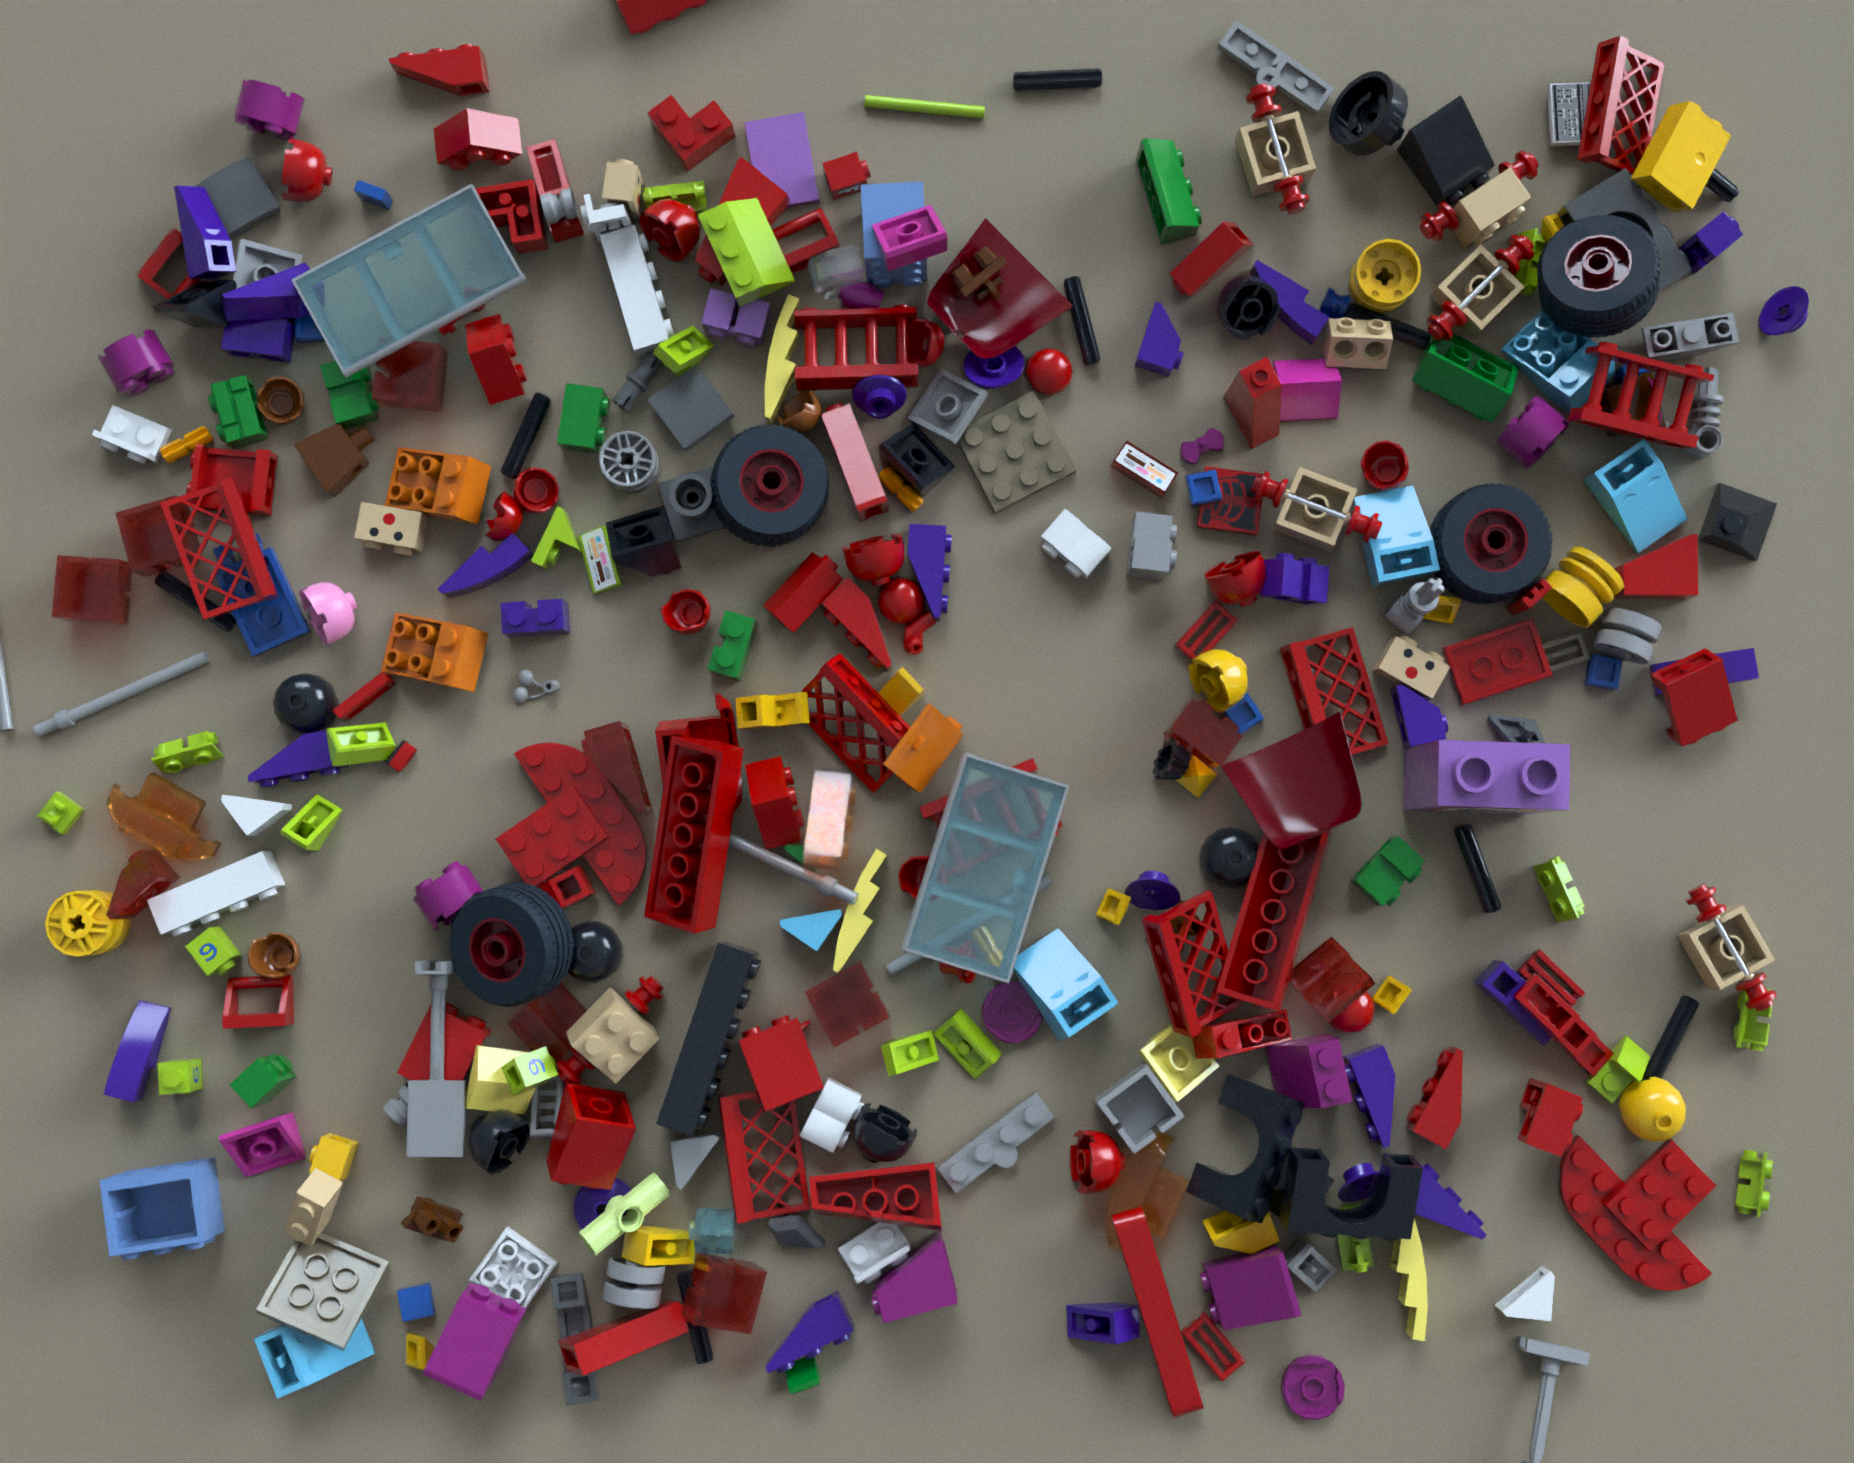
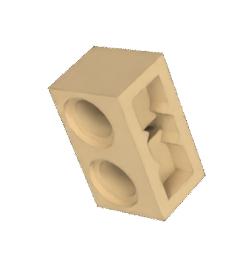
M1346 317L1340 319L1329 318L1323 345L1325 366L1387 369L1393 343L1390 321L1380 319L1355 320Z

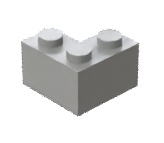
M1136 511L1133 516L1126 576L1162 581L1168 573L1171 574L1172 569L1175 568L1177 551L1172 550V543H1175L1177 525H1172L1173 516Z

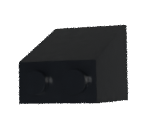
M1461 95L1412 127L1397 149L1436 206L1442 202H1446L1450 206L1455 204L1465 196L1464 190L1470 186L1477 189L1490 179L1488 174L1495 166Z

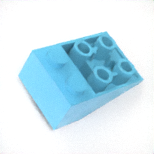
M1542 309L1501 348V351L1519 367L1521 372L1551 402L1568 414H1570L1571 408L1583 407V404L1587 403L1599 357L1585 354V350L1587 347L1598 346V344L1588 337L1573 335L1559 328ZM1615 361L1610 363L1605 385L1616 375Z
M1645 438L1584 479L1586 485L1636 554L1687 520L1663 463Z
M1413 485L1354 497V508L1356 505L1360 506L1361 514L1368 517L1378 513L1379 517L1377 520L1383 522L1376 540L1370 538L1368 543L1363 542V535L1360 534L1372 587L1429 576L1440 570L1434 540Z
M1058 928L1017 955L1013 971L1058 1040L1071 1037L1118 1004L1103 978Z
M362 1318L344 1351L282 1324L263 1332L254 1339L277 1399L375 1354Z

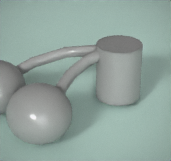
M525 669L518 674V682L522 686H528L533 683L543 688L544 692L539 695L528 696L526 688L518 687L513 692V699L517 703H524L527 699L543 697L547 693L558 691L560 684L557 680H547L541 685L533 679L532 672Z

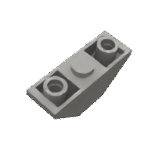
M1733 313L1643 327L1641 329L1646 357L1660 361L1694 357L1739 343Z

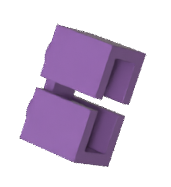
M710 288L701 322L707 335L720 340H724L725 336L736 337L737 343L748 347H754L755 344L763 345L772 312L770 303L755 300L740 307L734 327L739 307L734 294Z

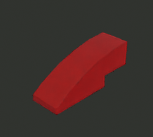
M556 139L526 147L539 196L549 192L553 195H559L562 189L571 187ZM563 216L558 223L549 225L555 243L584 235L580 216L570 220Z

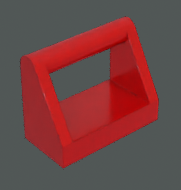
M822 208L772 229L776 240L818 222L821 223L827 237L784 255L792 274L841 253L840 244Z
M171 228L136 273L138 278L165 298H169L201 280L189 279V275H187L173 295L152 280L181 242L183 243L182 233L175 228Z
M291 974L281 979H267L262 976L228 978L222 1014V1029L287 1026L294 1024L293 976ZM282 987L279 1012L238 1014V989Z

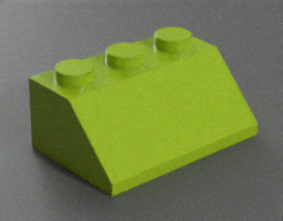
M757 198L724 202L698 214L740 307L795 282Z

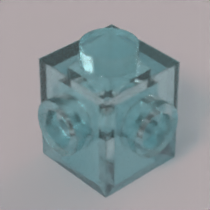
M716 1207L697 1208L696 1220L689 1223V1240H694L695 1253L733 1254L736 1229L735 1210L719 1209Z

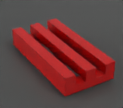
M1542 579L1533 584L1524 593L1518 595L1514 599L1515 601L1509 603L1505 608L1512 615L1532 608L1549 592L1552 586L1545 579Z
M1215 600L1174 647L1183 652V655L1193 660L1197 657L1193 652L1224 617L1229 620L1228 623L1200 654L1212 650L1238 619ZM1215 609L1220 613L1193 644L1189 648L1184 645L1185 642Z
M381 672L333 709L339 719L350 721L395 686L396 682L389 674Z
M1537 949L1517 970L1527 981L1531 977L1527 970L1531 967L1570 1006H1573L1577 1002L1576 1000L1585 994L1541 949ZM1539 959L1573 993L1570 995L1535 961Z
M1205 1311L1197 1319L1192 1320L1188 1327H1184L1181 1330L1182 1334L1222 1382L1246 1362ZM1206 1322L1234 1356L1235 1362L1231 1363L1201 1327L1203 1323ZM1195 1330L1227 1367L1223 1372L1191 1333Z

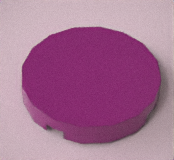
M1019 981L1003 982L996 985L986 995L982 1005V1018L987 1030L996 1039L1006 1043H1019L1031 1038L1039 1030L1043 1020L1041 1012Z
M1308 1354L1297 1357L1287 1366L1282 1375L1281 1391L1284 1401L1293 1412L1304 1419L1319 1420L1329 1417L1344 1398L1345 1384L1342 1374L1330 1360L1323 1356Z

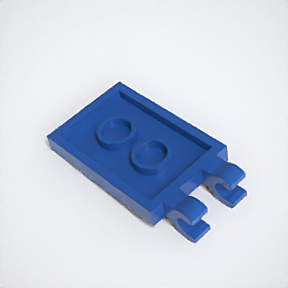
M258 533L255 534L279 598L270 601L264 600L232 611L251 655L254 657L311 632L274 549L269 547L264 550ZM219 546L213 549L217 560H219L225 547ZM229 550L222 566L238 573L243 560L236 562L233 551ZM245 568L242 575L250 578ZM220 569L216 579L221 590L228 592L236 576ZM240 578L232 595L246 599L256 594L253 585ZM230 598L228 605L237 601Z

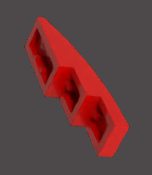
M1533 973L1514 994L1513 997L1527 1013L1589 1075L1595 1076L1613 1056L1614 1053L1596 1037L1597 1034L1579 1018L1580 1015L1536 973Z

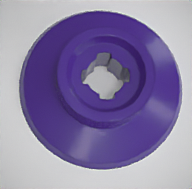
M1790 286L1772 295L1764 304L1760 313V329L1767 335H1782L1795 332L1801 328L1808 316L1809 297L1807 292L1801 287Z
M872 375L860 380L855 385L852 398L856 406L870 417L884 419L891 416L904 405L907 399V391L905 386L894 377Z
M1158 871L1143 872L1137 880L1131 882L1125 889V895L1131 897L1130 903L1139 908L1150 910L1172 908L1181 898L1176 886L1169 882L1168 876Z
M1362 1163L1349 1168L1343 1174L1345 1184L1339 1189L1338 1198L1341 1201L1353 1202L1371 1197L1377 1186L1379 1171H1374L1370 1163Z

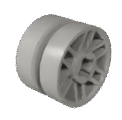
M633 431L618 432L610 436L600 450V468L610 483L618 490L626 493H639L648 489L656 481L660 471L659 457L651 443L643 435ZM628 459L633 460L634 464L631 466L627 465L626 461Z
M1614 607L1607 608L1601 622L1605 629L1598 630L1593 643L1594 648L1608 656L1623 659L1626 662L1641 665L1648 664L1654 647L1649 643L1657 642L1662 625L1654 619L1634 611Z
M622 1255L609 1257L606 1275L612 1279L605 1281L603 1300L630 1308L649 1309L659 1307L662 1288L657 1284L663 1283L666 1265L643 1266L621 1258Z

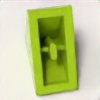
M316 794L281 829L280 834L305 850L319 851L342 814L343 809Z

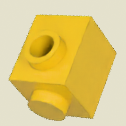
M332 1133L321 1136L319 1144L313 1147L308 1162L312 1163L309 1173H312L317 1168L340 1181L346 1179L359 1142Z

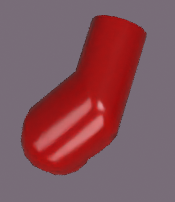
M929 611L905 627L903 646L907 653L917 655L922 652L924 646L923 633L936 624Z

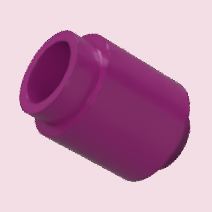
M850 277L849 282H842L838 299L843 300L842 307L848 309L880 308L884 291L879 290L877 285Z

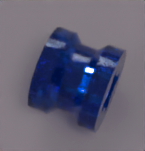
M1329 287L1318 310L1329 316V318H1343L1349 306L1351 296L1336 294L1335 289Z

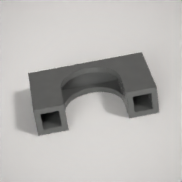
M1626 168L1567 203L1558 211L1557 214L1565 226L1578 219L1595 215L1622 217L1641 226L1653 238L1659 251V292L1692 270L1687 255L1682 250H1679L1674 243L1671 230L1661 223L1656 215L1654 204L1644 197L1640 186L1631 180L1632 174H1629Z

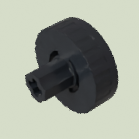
M1371 71L1360 75L1344 88L1332 107L1329 117L1331 137L1346 150L1358 156L1372 154L1385 145L1392 146L1401 139L1405 131L1403 129V122L1408 108L1406 91L1383 72Z

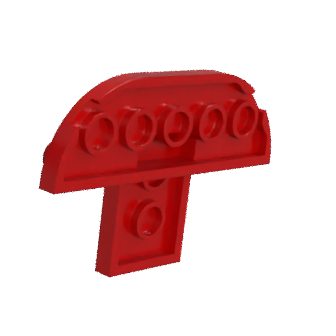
M560 743L534 744L513 753L547 801V804L495 838L525 883L537 887L584 855L613 899L620 906L632 895L641 881L645 867L646 846L638 823L603 772L583 752Z
M1576 1135L1572 1139L1569 1149L1566 1152L1564 1151L1559 1166V1192L1563 1205L1574 1222L1619 1269L1644 1286L1665 1291H1676L1692 1287L1712 1274L1671 1230L1717 1185L1672 1139H1667L1625 1181L1580 1136Z

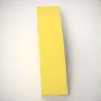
M790 294L786 298L776 323L768 355L765 378V419L771 425H773L795 378V367H797L795 363L789 361L799 341L798 331L791 327L795 321L794 310H800L801 304L799 298Z
M877 848L854 889V892L859 894L854 905L848 903L838 936L833 970L837 973L840 972L874 921L866 916L864 912L880 890V887L872 883L871 879L887 857L886 854Z
M1414 1219L1411 1239H1399L1393 1242L1390 1267L1396 1272L1401 1273L1398 1300L1404 1306H1409L1406 1334L1413 1340L1425 1341L1428 1310L1427 1276L1421 1239Z

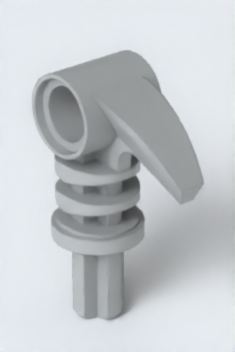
M1705 367L1703 370L1705 373L1713 374L1714 379L1710 382L1699 383L1698 394L1694 395L1692 404L1697 406V408L1692 410V415L1696 419L1691 420V428L1688 431L1689 434L1705 437L1709 442V448H1703L1699 443L1698 437L1696 448L1681 449L1696 459H1703L1717 451L1723 443L1722 433L1716 428L1720 425V420L1715 418L1721 415V410L1716 408V406L1723 404V396L1717 395L1719 371L1713 367ZM1665 421L1666 428H1669V425L1672 424Z
M1427 577L1422 582L1414 584L1405 596L1399 595L1383 616L1405 634H1410L1425 614L1431 612L1437 606L1438 596L1445 589L1441 585L1443 581L1440 578L1435 580Z

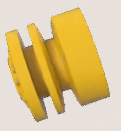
M1388 238L1375 241L1365 248L1350 270L1348 283L1352 297L1358 305L1378 313L1395 310L1407 300L1420 282L1421 265L1419 257L1412 247L1401 240ZM1379 274H1382L1383 279H1388L1385 285H1382L1381 280H1376Z
M1573 546L1566 554L1567 557H1564L1558 563L1561 571L1552 570L1545 578L1552 587L1542 598L1554 611L1569 622L1579 627L1588 628L1603 612L1601 603L1609 604L1614 599V595H1617L1624 588V582L1615 569L1600 556L1581 546Z
M78 890L65 893L54 901L47 912L45 921L47 937L52 945L63 954L76 957L112 952L121 946L126 939L131 924L129 910L122 899L111 892L101 890ZM81 918H82L81 922L85 924V928H84V929H83V925H82L81 923H79V921H80Z

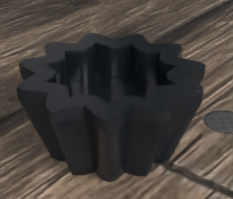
M1173 737L1170 738L1169 742L1165 741L1163 747L1158 750V757L1154 760L1155 767L1152 773L1155 774V778L1166 780L1180 779L1182 775H1185L1186 769L1189 767L1191 760L1190 752L1180 741L1175 740Z

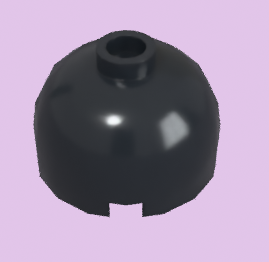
M1252 275L1240 276L1228 282L1221 290L1217 300V314L1222 325L1233 336L1245 340L1252 339L1250 336H1255L1258 333L1260 335L1265 334L1275 324L1280 313L1277 291L1264 279Z
M309 673L292 675L282 681L275 691L273 699L274 714L279 722L292 732L300 734L318 732L329 727L335 719L336 714L333 709L339 705L338 698H336L331 683L321 676Z
M1227 827L1216 830L1206 837L1200 848L1199 862L1204 875L1218 887L1233 889L1245 886L1249 883L1251 872L1255 866L1259 844L1251 834L1243 829Z
M586 921L575 925L571 929L574 947L568 973L573 978L582 982L596 983L609 978L618 970L623 959V945L611 926L600 921Z
M872 1103L863 1105L853 1127V1139L858 1149L862 1152L863 1157L872 1163L895 1162L906 1155L917 1137L916 1128L912 1132L908 1127L910 1121L896 1110L887 1106L879 1105L878 1109L870 1108Z
M502 1109L478 1117L471 1126L472 1132L468 1145L473 1160L492 1175L508 1168L513 1163L509 1158L515 1150H517L518 1154H521L530 1138L528 1122L517 1114Z

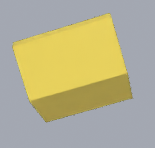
M1172 1024L1153 1036L1138 1051L1175 1103L1219 1067L1214 1058L1196 1059L1192 1038L1174 1032Z
M476 1045L465 1108L485 1111L502 1109L509 1110L515 1114L525 1115L536 1088L513 1096L501 1067L513 1058L529 1052Z

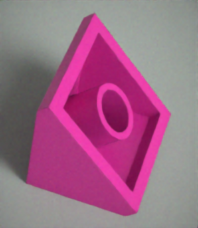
M932 205L872 225L887 271L947 251V234Z
M1324 358L1273 361V369L1282 384L1280 422L1338 418L1342 379L1337 367H1326Z
M293 1112L219 1136L220 1143L245 1177L305 1159L304 1147Z

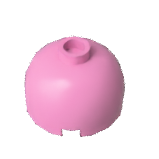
M329 582L316 583L299 591L305 611L308 610L311 617L309 621L323 644L329 645L340 640L353 628L355 621L353 610L357 609V604L350 592L344 594L339 586Z

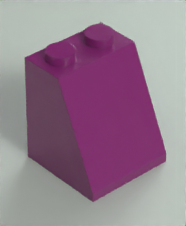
M1323 1033L1265 1047L1274 1091L1305 1103L1303 1108H1325L1352 1102L1339 1038Z
M942 1231L934 1232L911 1251L907 1259L892 1267L877 1280L876 1290H872L873 1296L871 1298L875 1314L882 1315L883 1323L958 1303L957 1289Z
M1275 1244L1253 1254L1239 1252L1202 1263L1204 1272L1199 1274L1205 1292L1210 1291L1213 1303L1208 1304L1213 1322H1219L1223 1330L1302 1316L1284 1253Z
M470 1282L460 1295L424 1369L423 1375L481 1401L499 1374L527 1309L520 1306L513 1299L503 1298L492 1293L483 1285H475Z

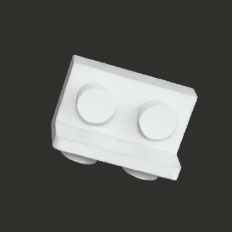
M584 195L585 205L580 206L584 224H587L589 233H594L599 242H601V234L632 225L623 204L607 203L597 210L591 195Z
M112 405L101 432L93 430L92 436L100 439L99 446L117 453L118 449L121 448L128 451L127 457L142 464H145L148 459L158 464L161 457L160 449L166 445L172 430Z
M876 1222L838 1246V1250L854 1274L855 1282L858 1284L864 1280L867 1284L878 1278L882 1274L880 1269L891 1263L892 1267L907 1259L910 1243L898 1225Z

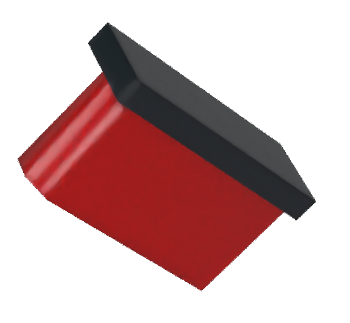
M402 740L385 763L400 773L413 758L417 749L406 740Z

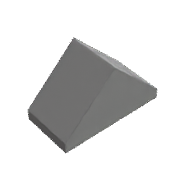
M716 1131L677 1137L670 1141L675 1181L679 1189H683L722 1136Z
M1299 1236L1284 1253L1287 1267L1315 1293L1337 1270L1302 1236Z

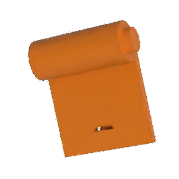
M928 703L884 762V765L895 773L896 777L921 794L964 736L960 731L963 726L949 715L946 718L933 705Z

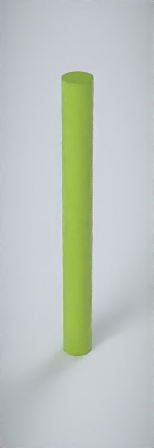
M865 95L864 107L982 119H984L985 106Z

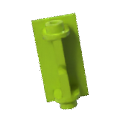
M704 180L644 188L643 199L646 208L657 201L672 199L690 205L695 212L707 211Z
M1537 228L1516 234L1518 236H1526L1534 246V257L1530 261L1522 259L1519 262L1520 271L1513 275L1524 286L1521 294L1527 296L1533 295V291L1537 290V268L1531 265L1532 263L1538 264L1540 254H1542L1546 241L1543 240L1544 235L1537 233Z
M207 730L187 736L188 747H184L182 738L159 744L158 748H154L155 757L151 758V761L166 774L177 773L184 768L195 765H206L224 756L214 745L219 742L216 732L210 733Z
M1556 856L1547 860L1548 862L1534 865L1533 868L1537 875V880L1543 888L1550 904V909L1558 923L1577 919L1585 913L1583 910L1585 905L1576 886L1568 889L1565 886L1566 883L1572 881L1565 860L1561 861L1560 857Z
M1741 991L1737 1001L1738 1009L1741 1010L1740 1019L1735 1024L1733 1033L1734 1040L1737 1041L1736 1047L1749 1049L1750 1046L1751 1050L1763 1051L1764 1045L1768 1046L1770 1024L1758 1022L1759 1016L1771 1018L1772 1006L1759 1012L1755 1008L1747 1009L1745 1003L1749 998L1745 991Z
M1744 1150V1154L1740 1155L1738 1178L1751 1179L1750 1185L1738 1183L1735 1206H1738V1213L1751 1214V1209L1757 1210V1217H1761L1762 1210L1768 1211L1770 1192L1764 1191L1765 1179L1772 1178L1773 1161L1767 1160L1768 1152L1763 1153V1158H1758L1757 1151Z
M1362 1204L1352 1205V1206H1345V1207H1339V1208H1336V1209H1342V1210L1352 1209V1208L1358 1207V1206H1360V1205H1362ZM1348 1235L1337 1236L1342 1271L1354 1270L1355 1273L1366 1272L1367 1268L1374 1267L1369 1237L1367 1239H1357Z

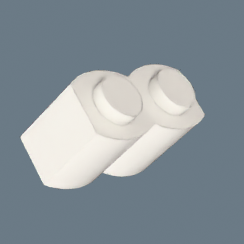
M1066 509L1062 511L1040 538L1044 543L1041 548L1054 559L1057 556L1062 558L1067 563L1064 566L1066 570L1076 578L1082 576L1087 579L1111 551V547L1088 529Z
M828 1077L800 1133V1137L832 1153L836 1146L842 1149L850 1134V1131L845 1128L850 1119L856 1120L861 1107L864 1105V1103L860 1102L862 1094Z

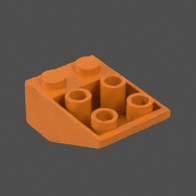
M398 447L384 506L422 512L426 516L454 522L478 525L492 466L470 456Z
M395 612L381 672L475 692L489 633L466 625Z

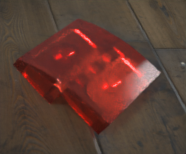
M1332 937L1292 969L1289 983L1327 1024L1375 985L1372 977Z
M560 982L552 991L527 1004L507 1025L531 1051L546 1046L548 1053L557 1063L572 1048L566 1032L587 1010Z

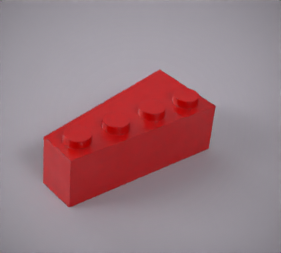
M934 1162L809 1177L811 1206L815 1214L942 1231Z

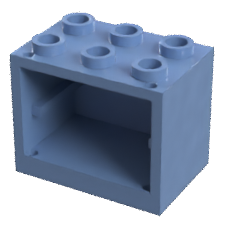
M923 181L861 185L864 260L867 282L877 285L878 288L890 287L891 283H903L905 286L921 285V282L927 281V258L887 271L872 225L925 207Z
M215 1157L123 1171L99 1180L109 1257L121 1255L122 1260H129L141 1257L143 1253L153 1251V1255H160L172 1252L174 1248L182 1246L185 1247V1250L204 1247L206 1243L214 1242L215 1236L225 1232Z

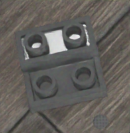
M246 157L219 170L195 186L205 187L230 238L252 230L253 223L280 212V204L250 157Z
M697 364L648 399L650 405L685 452L735 417Z

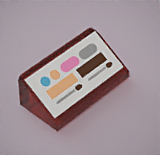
M1128 441L1125 442L1110 466L1161 499L1178 474L1177 471Z

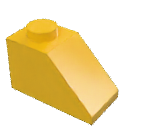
M902 667L878 693L902 716L924 695V689Z
M1226 1210L1202 1220L1214 1246L1253 1254L1280 1241L1269 1212L1264 1217L1262 1223L1245 1220Z
M640 1226L634 1232H625L621 1258L643 1266L694 1264L698 1233L658 1226Z

